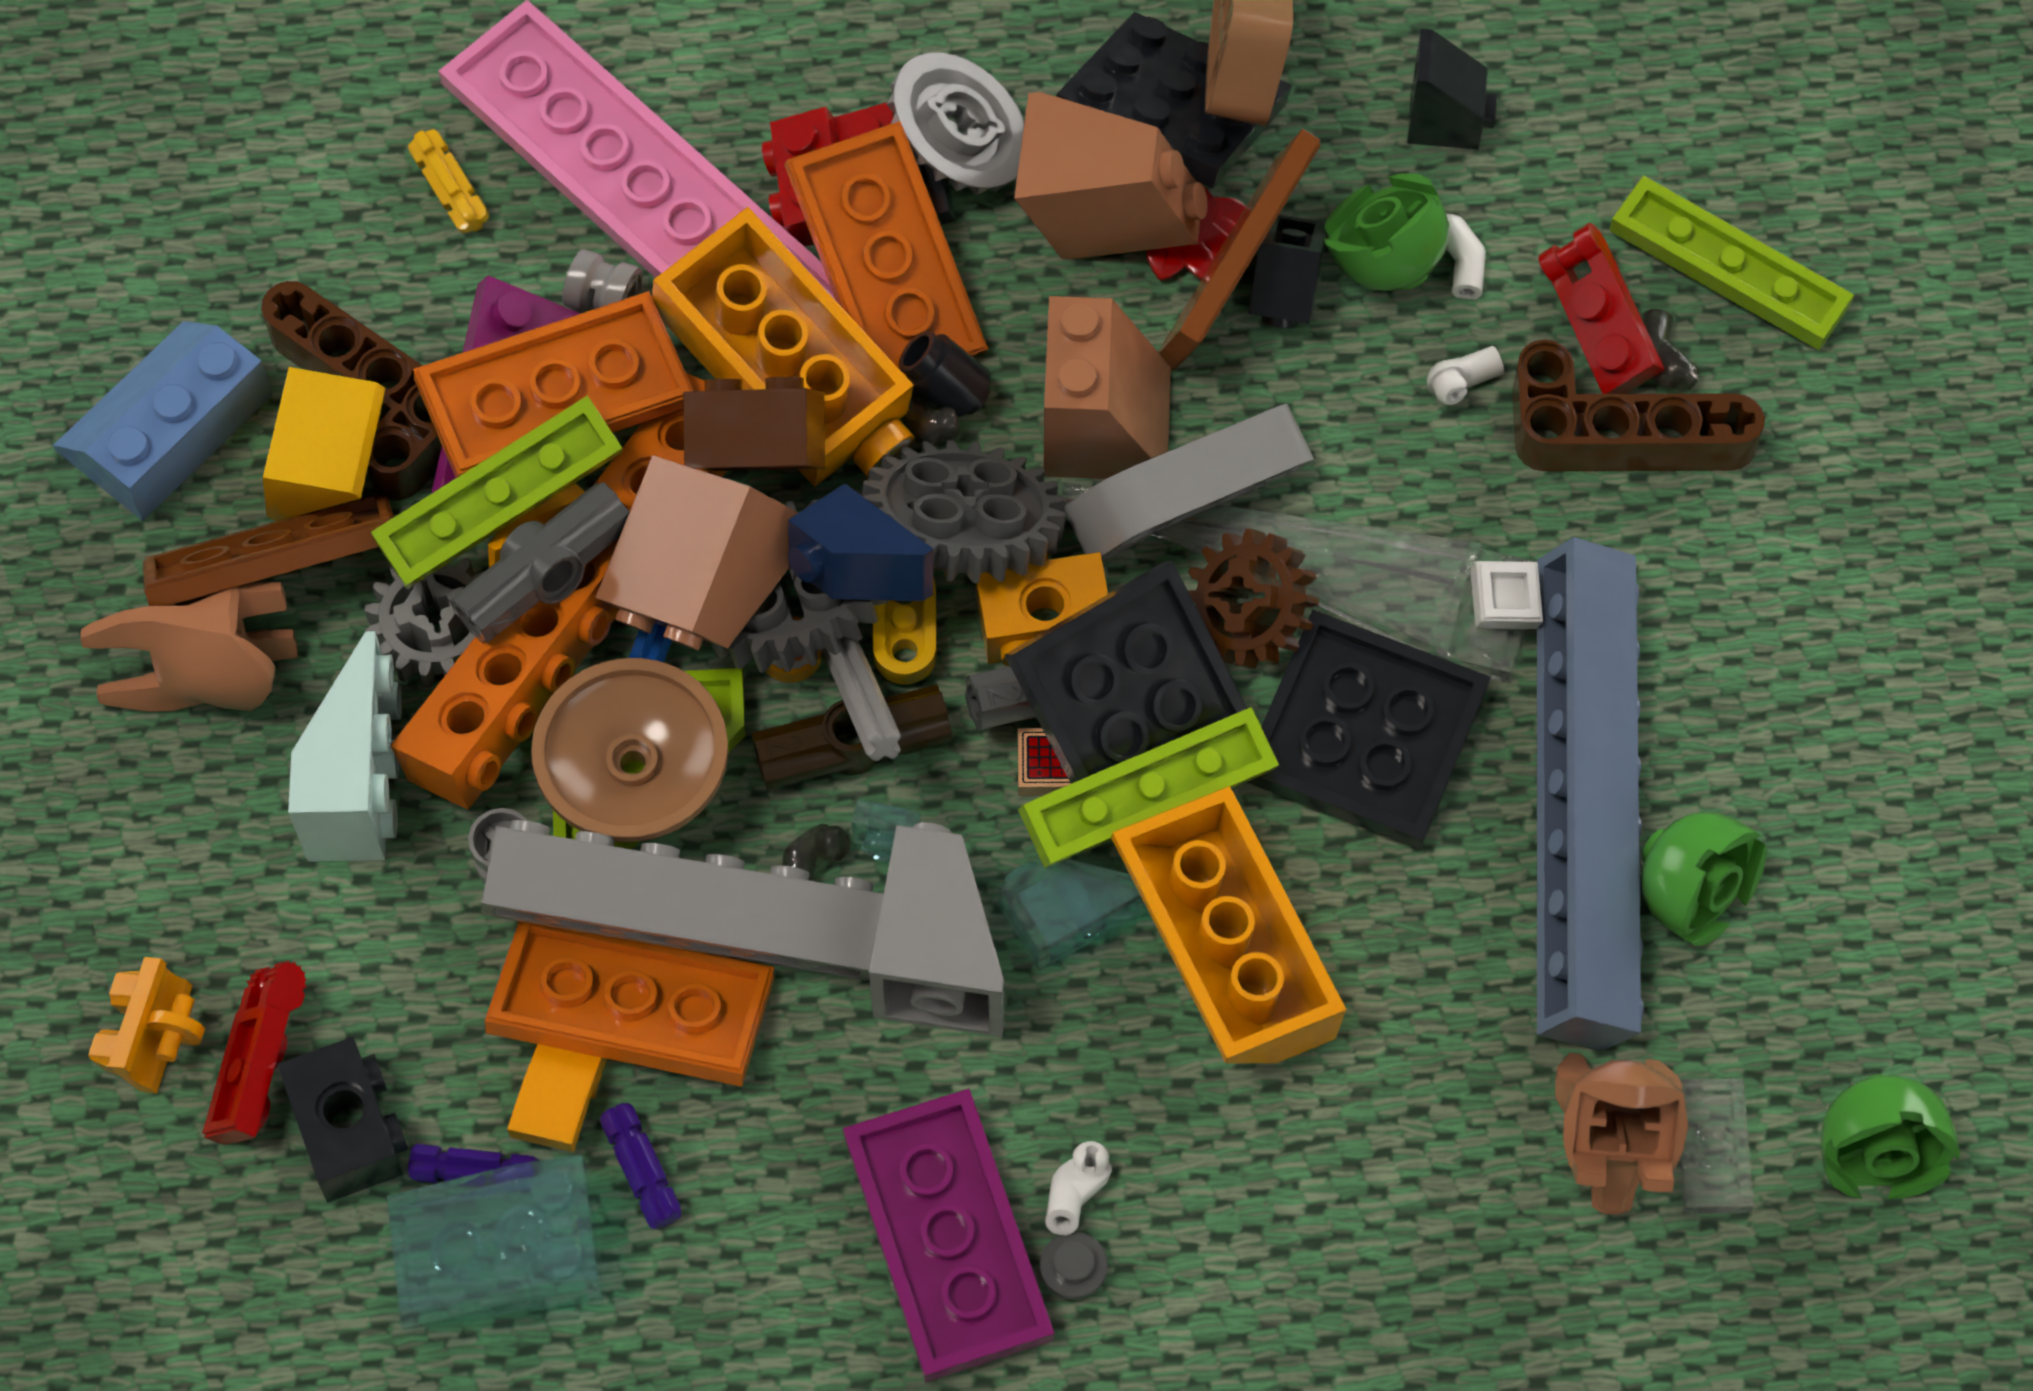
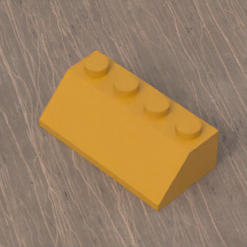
M1230 786L1112 832L1111 839L1225 1063H1279L1336 1039L1347 1009Z

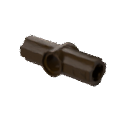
M937 684L884 698L901 734L898 740L901 751L898 755L952 741L948 711L942 692H940ZM843 700L834 703L825 714L752 733L756 758L766 790L837 771L847 775H859L873 768L878 761L868 757L862 743L847 745L836 739L840 733L849 729H855ZM884 756V757H882L880 760L886 759V758H889V757Z

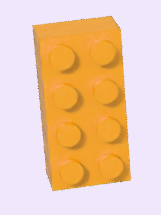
M746 207L653 279L652 299L662 321L715 379H742L743 390L765 389V378L802 377L804 378V388L824 392L825 468L798 469L814 487L851 459L863 441L879 427L890 420H898L908 413L914 386L911 381L749 207Z

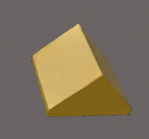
M293 367L288 368L263 474L266 516L268 518L279 521L361 499L385 387L372 381Z

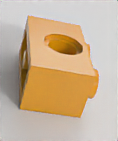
M1101 552L1046 560L1045 565L1042 567L1029 563L1027 575L1024 576L1008 568L1006 569L1005 580L1001 582L995 579L989 572L981 573L980 581L976 583V599L987 663L1002 662L1003 665L1010 666L1004 654L1106 596L1108 590ZM1043 608L1052 609L1060 614L1058 617L1048 621L1038 620L1031 616L1034 611Z

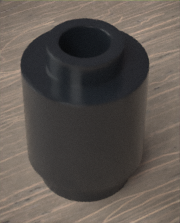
M930 330L923 331L907 344L900 356L899 369L914 385L913 389L950 418H959L965 414L971 415L977 412L989 397L991 377L989 369L945 334L935 335Z

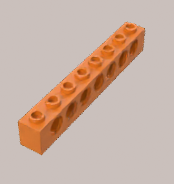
M686 373L694 391H705L704 380ZM684 409L641 423L623 446V453L612 460L595 482V484L604 482L611 488L629 512L652 455L684 465ZM727 471L704 472L723 477ZM619 538L584 565L583 579L569 597L554 604L543 603L540 600L488 643L485 641L481 643L476 637L471 641L390 745L408 781L467 810L470 809L483 791L488 790L495 783L502 765L519 743L527 740L533 733L538 717L553 693L574 676L575 670L593 646L600 644L607 636L611 623L619 609L595 597Z

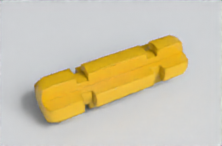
M434 129L426 132L421 130L414 134V139L408 144L409 153L418 167L422 168L425 166V168L421 169L422 174L445 210L452 209L448 212V216L456 229L463 234L472 230L474 232L481 230L483 223L489 218V212L477 194L472 197L476 193L475 189L451 152L445 154V152L449 151V147L441 134Z

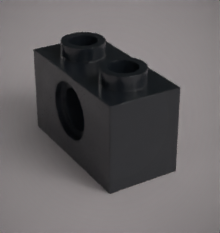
M353 1036L277 1064L318 1184L327 1203L403 1175L396 1154L409 1149L396 1113L394 1112L383 1116L375 1095L388 1090L375 1054L362 1058ZM353 1107L363 1110L359 1121L350 1127L337 1128L331 1125L334 1116L345 1108Z

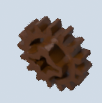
M1245 529L1241 538V536L1227 532L1222 534L1223 550L1220 551L1205 546L1202 549V553L1208 562L1204 569L1190 567L1188 574L1198 581L1197 589L1189 590L1188 592L1196 604V608L1225 663L1233 664L1236 661L1237 666L1249 669H1256L1259 660L1271 665L1278 664V647L1296 652L1300 648L1297 639L1293 635L1297 628L1312 630L1314 626L1303 614L1305 608L1319 605V598L1306 594L1305 586L1317 579L1316 573L1306 569H1298L1306 555L1302 550L1292 547L1286 548L1288 539L1272 533L1265 536L1264 532ZM1276 571L1281 579L1282 585L1276 579ZM1258 593L1265 595L1264 598H1253L1252 601H1247L1243 604L1236 602L1238 599H1248L1249 596H1255ZM1220 614L1225 619V624H1223Z

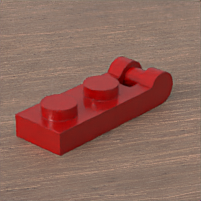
M1588 223L1573 233L1574 240L1561 248L1553 245L1538 255V261L1547 278L1553 283L1602 394H1626L1664 371L1665 368L1604 236L1594 224ZM1587 260L1592 272L1578 280L1574 268Z

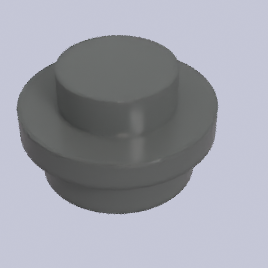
M1080 1232L1059 1235L1052 1239L1043 1250L1040 1261L1041 1276L1045 1285L1055 1295L1068 1300L1084 1299L1097 1292L1106 1279L1108 1269L1107 1256L1100 1243L1093 1237Z

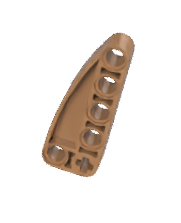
M1213 0L1206 73V114L1264 127L1267 125L1290 45L1293 28V0Z

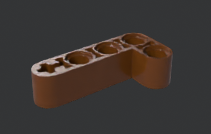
M285 281L273 286L263 297L261 310L272 345L281 355L304 370L372 381L379 384L387 381L399 382L393 388L385 390L367 469L373 488L378 493H387L390 500H402L412 497L436 473L442 448L433 423L423 421L429 416V413L415 383L413 370L423 365L308 286L294 281ZM339 349H351L350 352L343 356H329ZM400 457L407 459L396 467L383 466L385 462L392 458Z
M1546 339L1533 341L1522 350L1519 355L1512 389L1514 437L1517 456L1526 466L1539 471L1737 470L1748 465L1755 456L1765 423V416L1760 405L1746 395L1735 393L1576 394L1574 362L1571 353L1558 342ZM1537 374L1546 375L1552 378L1554 382L1541 383L1531 376ZM1610 429L1618 433L1620 437H1604L1596 430ZM1659 429H1673L1680 433L1682 437H1667ZM1701 429L1704 430L1702 436L1699 435ZM1534 430H1551L1558 437L1544 438L1537 435Z

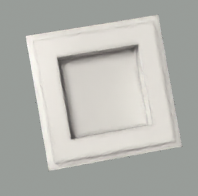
M1476 561L1470 573L1475 628L1538 629L1543 622L1538 563Z

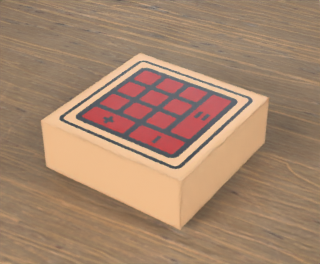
M1018 728V796H1044L1071 784L1043 729Z

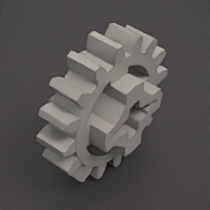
M466 557L459 561L455 567L449 566V563L408 589H406L392 566L389 567L394 581L391 585L379 582L374 583L372 588L375 598L379 603L365 605L364 611L368 623L371 624L365 630L376 632L383 655H392L393 664L396 663L395 669L400 681L405 682L414 672L420 673L423 687L430 688L434 682L435 675L444 674L445 676L475 638L454 612L449 602L453 596L482 574L479 573L473 577L474 571L471 559ZM429 605H434L436 614L441 617L439 621L440 633H436L433 623L428 621V618L431 617L428 609Z

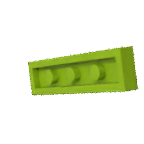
M1644 175L1611 221L1610 232L1819 351L1849 309L1854 294Z
M587 395L371 531V535L406 589L622 454L623 448Z
M1252 707L1027 802L1018 809V812L1046 869L1111 841L1112 832L1226 787H1236L1274 770L1279 764Z

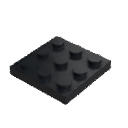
M1134 11L1059 90L1056 97L1158 127L1171 147L1179 151L1184 165L1197 182L1213 189L1287 103L1292 85L1280 80L1271 115L1265 127L1206 114L1205 93L1209 43L1192 39L1167 27L1156 18L1143 16Z
M1173 561L1162 562L1004 654L1071 784L1248 709Z
M1312 610L1309 620L1314 626L1312 630H1303L1298 641L1300 648L1293 653L1261 726L1279 766L1266 774L1247 781V783L1421 850L1489 688L1491 677L1319 611Z

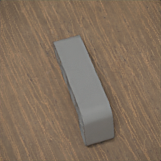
M1286 403L1121 471L1074 499L1064 507V511L1085 554L1101 552L1103 561L1132 547L1156 531L1274 482L1305 467L1315 459Z

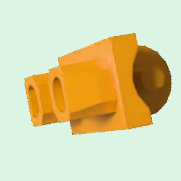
M144 957L140 971H125L115 974L109 992L110 1003L115 1009L125 1015L119 1031L102 1029L100 1032L95 1033L88 1055L89 1059L104 1071L122 1077L137 1090L157 1094L167 1062L175 1061L180 1044H201L205 1027L198 1021L190 1018L195 999L190 997L193 985L188 980L170 972L166 967L167 963L161 958Z

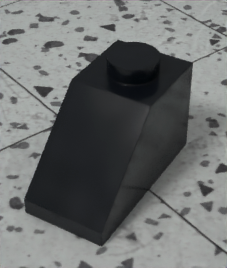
M1420 29L1411 88L1407 144L1479 150L1482 129H1493L1496 116L1497 93L1486 92L1488 68L1430 29Z
M1278 215L1258 249L1248 314L1262 316L1261 321L1263 323L1279 328H1294L1298 322L1310 323L1325 246L1324 239H1326L1327 235L1324 228L1326 222Z

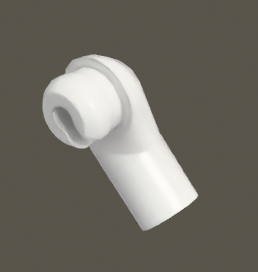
M1446 214L1450 225L1446 250L1455 260L1452 294L1457 298L1478 299L1482 296L1485 248L1463 218L1454 214Z
M1491 346L1461 358L1436 363L1427 374V387L1429 392L1436 395L1437 400L1442 404H1456L1465 397L1467 388L1503 375L1504 366L1497 349Z
M1094 1141L1081 1143L1075 1148L1073 1159L1064 1163L1054 1173L1050 1185L1045 1218L1047 1228L1054 1234L1069 1235L1074 1233L1079 1224L1081 1206L1107 1184L1112 1168L1109 1163V1152L1105 1146Z

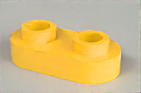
M934 577L933 595L924 601H913L910 604L904 605L897 603L895 600H888L887 604L874 605L878 621L873 623L874 663L878 672L893 683L913 684L927 677L935 666L937 659L936 584ZM907 648L913 650L917 655L911 661L901 662L894 657V654L900 649Z

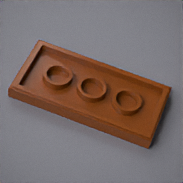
M1303 128L1271 164L1158 350V353L1171 367V371L1173 368L1176 370L1201 344L1321 146L1319 144L1320 139Z
M379 492L354 501L145 557V560H143L144 591L149 606H169L377 548L379 546L373 539L371 531L394 518L387 493Z

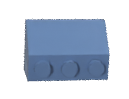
M183 321L69 429L53 447L56 452L140 520L144 521L273 396L263 363L258 357L216 325Z

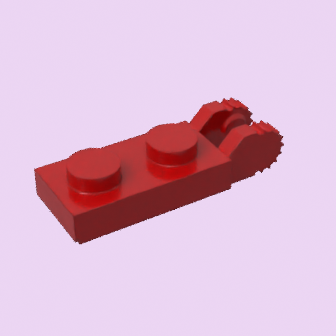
M285 961L275 964L274 968L266 967L255 970V973L250 975V980L246 981L248 987L244 989L239 1010L235 1013L202 1134H205L204 1138L219 1144L228 1145L256 1138L257 1132L265 1124L271 1106V1101L267 1094L273 1072L278 1067L277 1064L283 1060L287 1049L288 1040L284 1032L291 1011L302 1006L305 997L303 989L307 988L305 985L308 980L305 978L306 972H303L302 966H297L296 962L290 963Z

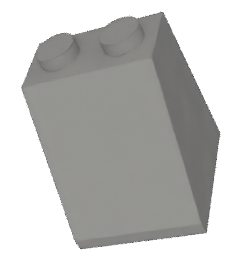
M922 822L913 825V827L896 825L869 970L873 1018L1002 1037L1004 1030V978L963 837L960 834H953L948 828L935 823Z

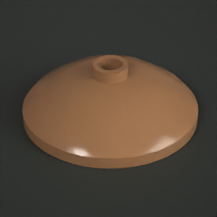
M615 659L582 670L568 679L553 693L543 707L535 725L531 748L532 764L539 789L545 800L559 817L579 831L611 836L616 842L645 841L667 835L681 828L699 815L710 803L721 785L727 766V732L724 719L715 700L688 673L667 663L651 659ZM631 761H639L645 765L643 770L637 774H628L622 770Z

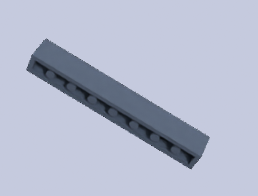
M1572 537L1537 560L1543 622L1537 629V1035L1604 1051L1640 1034L1644 1013V1005L1641 999L1640 968L1643 941L1640 937L1642 879L1639 875V838L1642 830V822L1639 816L1638 781L1641 773V761L1638 756L1640 701L1637 688V662L1640 654V646L1637 640L1639 587L1636 583L1635 555Z

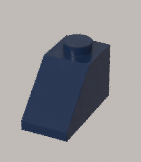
M843 484L788 520L789 566L802 581L811 582L832 599L924 601L933 595V548L848 485Z

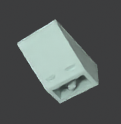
M366 631L291 752L288 813L307 862L385 860L386 838H396L397 804L395 799H389L388 779H398L400 764L390 745L394 742L392 740L391 720H400L402 716V690L400 682H394L392 655L382 654L375 631Z

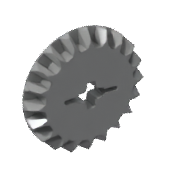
M938 52L916 56L898 71V75L889 85L893 93L887 102V106L895 113L891 124L901 121L910 147L918 155L917 165L926 163L933 169L935 181L948 177L956 191L969 187L976 195L987 189L997 192L1017 177L1024 120L1012 97L993 76L964 58ZM950 116L955 118L956 123H954L951 120H948V118ZM957 127L965 132L963 134L959 133Z

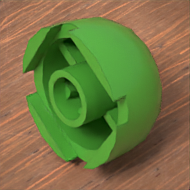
M1396 174L1389 176L1388 179L1392 186L1376 193L1373 192L1368 184L1356 190L1339 203L1326 219L1324 228L1329 236V239H1324L1326 246L1346 277L1369 290H1408L1423 283L1429 276V273L1439 263L1447 248L1450 225L1441 199L1431 180L1420 174Z
M1718 812L1692 813L1676 820L1666 829H1659L1654 832L1646 842L1642 852L1644 865L1641 876L1644 901L1653 917L1670 931L1696 947L1709 944L1718 938L1730 924L1716 919L1736 897L1746 906L1762 876L1767 848L1765 843L1756 839L1761 835L1738 820Z
M1873 1075L1842 1091L1829 1105L1821 1131V1153L1824 1170L1831 1185L1847 1196L1862 1199L1858 1186L1892 1185L1888 1199H1904L1923 1194L1943 1183L1951 1175L1949 1162L1954 1157L1959 1160L1960 1156L1956 1129L1943 1100L1932 1089L1921 1082L1894 1075Z

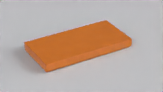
M901 121L786 160L784 164L836 302L898 369L900 356L907 344L916 335L926 330L932 331L935 335H947L973 357L988 350Z
M649 291L413 369L415 383L456 478L587 395L613 433L684 409L683 392L694 391Z
M519 921L485 1018L486 1034L742 1087L774 982V967L724 956Z

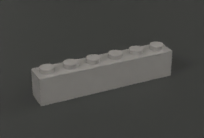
M513 820L511 821L510 828L499 826L495 828L482 898L481 915L870 981L869 970L884 895L883 893L873 892L874 884L872 882L852 877H836L834 885L809 881L808 871L779 865L771 866L770 874L744 869L745 861L736 857L719 854L706 855L705 862L679 858V849L657 843H642L640 851L614 847L615 840L611 836L595 832H577L575 840L549 835L550 827L532 821Z

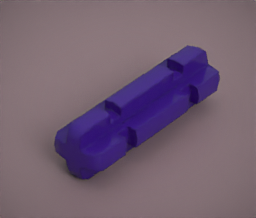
M621 1103L606 1110L600 1116L602 1128L609 1143L615 1145L613 1147L615 1156L635 1198L641 1199L639 1201L640 1209L649 1227L659 1229L672 1224L681 1217V1206L672 1187H666L669 1184L667 1176L647 1134L641 1132L643 1130L641 1122L633 1105Z
M416 1144L412 1147L408 1162V1175L415 1181L437 1183L438 1178L444 1179V1183L448 1185L500 1190V1185H507V1189L510 1191L528 1193L536 1191L541 1172L540 1160L530 1155L512 1154L509 1159L504 1158V1154L501 1152L449 1147L447 1152H442V1148L439 1146Z

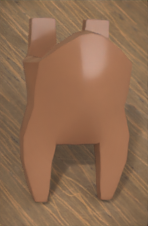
M281 582L248 583L176 603L173 606H146L123 610L94 621L82 628L80 639L83 648H132L149 651L154 667V672L143 676L98 685L97 699L99 704L146 712L176 711L203 703L226 709L251 712L262 705L272 691L275 677V665L272 661L298 658L297 638L294 629L246 633L243 619L256 615L286 611L287 599Z
M1569 1053L1557 1067L1555 1074V1098L1564 1112L1563 1142L1569 1166L1572 1169L1576 1184L1591 1186L1592 1207L1604 1214L1619 1215L1630 1211L1639 1182L1643 1190L1673 1192V1171L1684 1150L1688 1130L1685 1097L1680 1078L1659 1060H1646L1645 1064L1630 1060H1611L1594 1069H1590L1583 1054Z

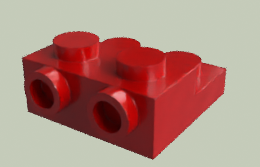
M887 102L836 117L832 115L827 106L770 122L772 140L762 142V155L770 176H777L779 192L769 195L770 212L772 218L803 246L813 245L814 242L784 164L786 160L890 125L895 113L887 106Z

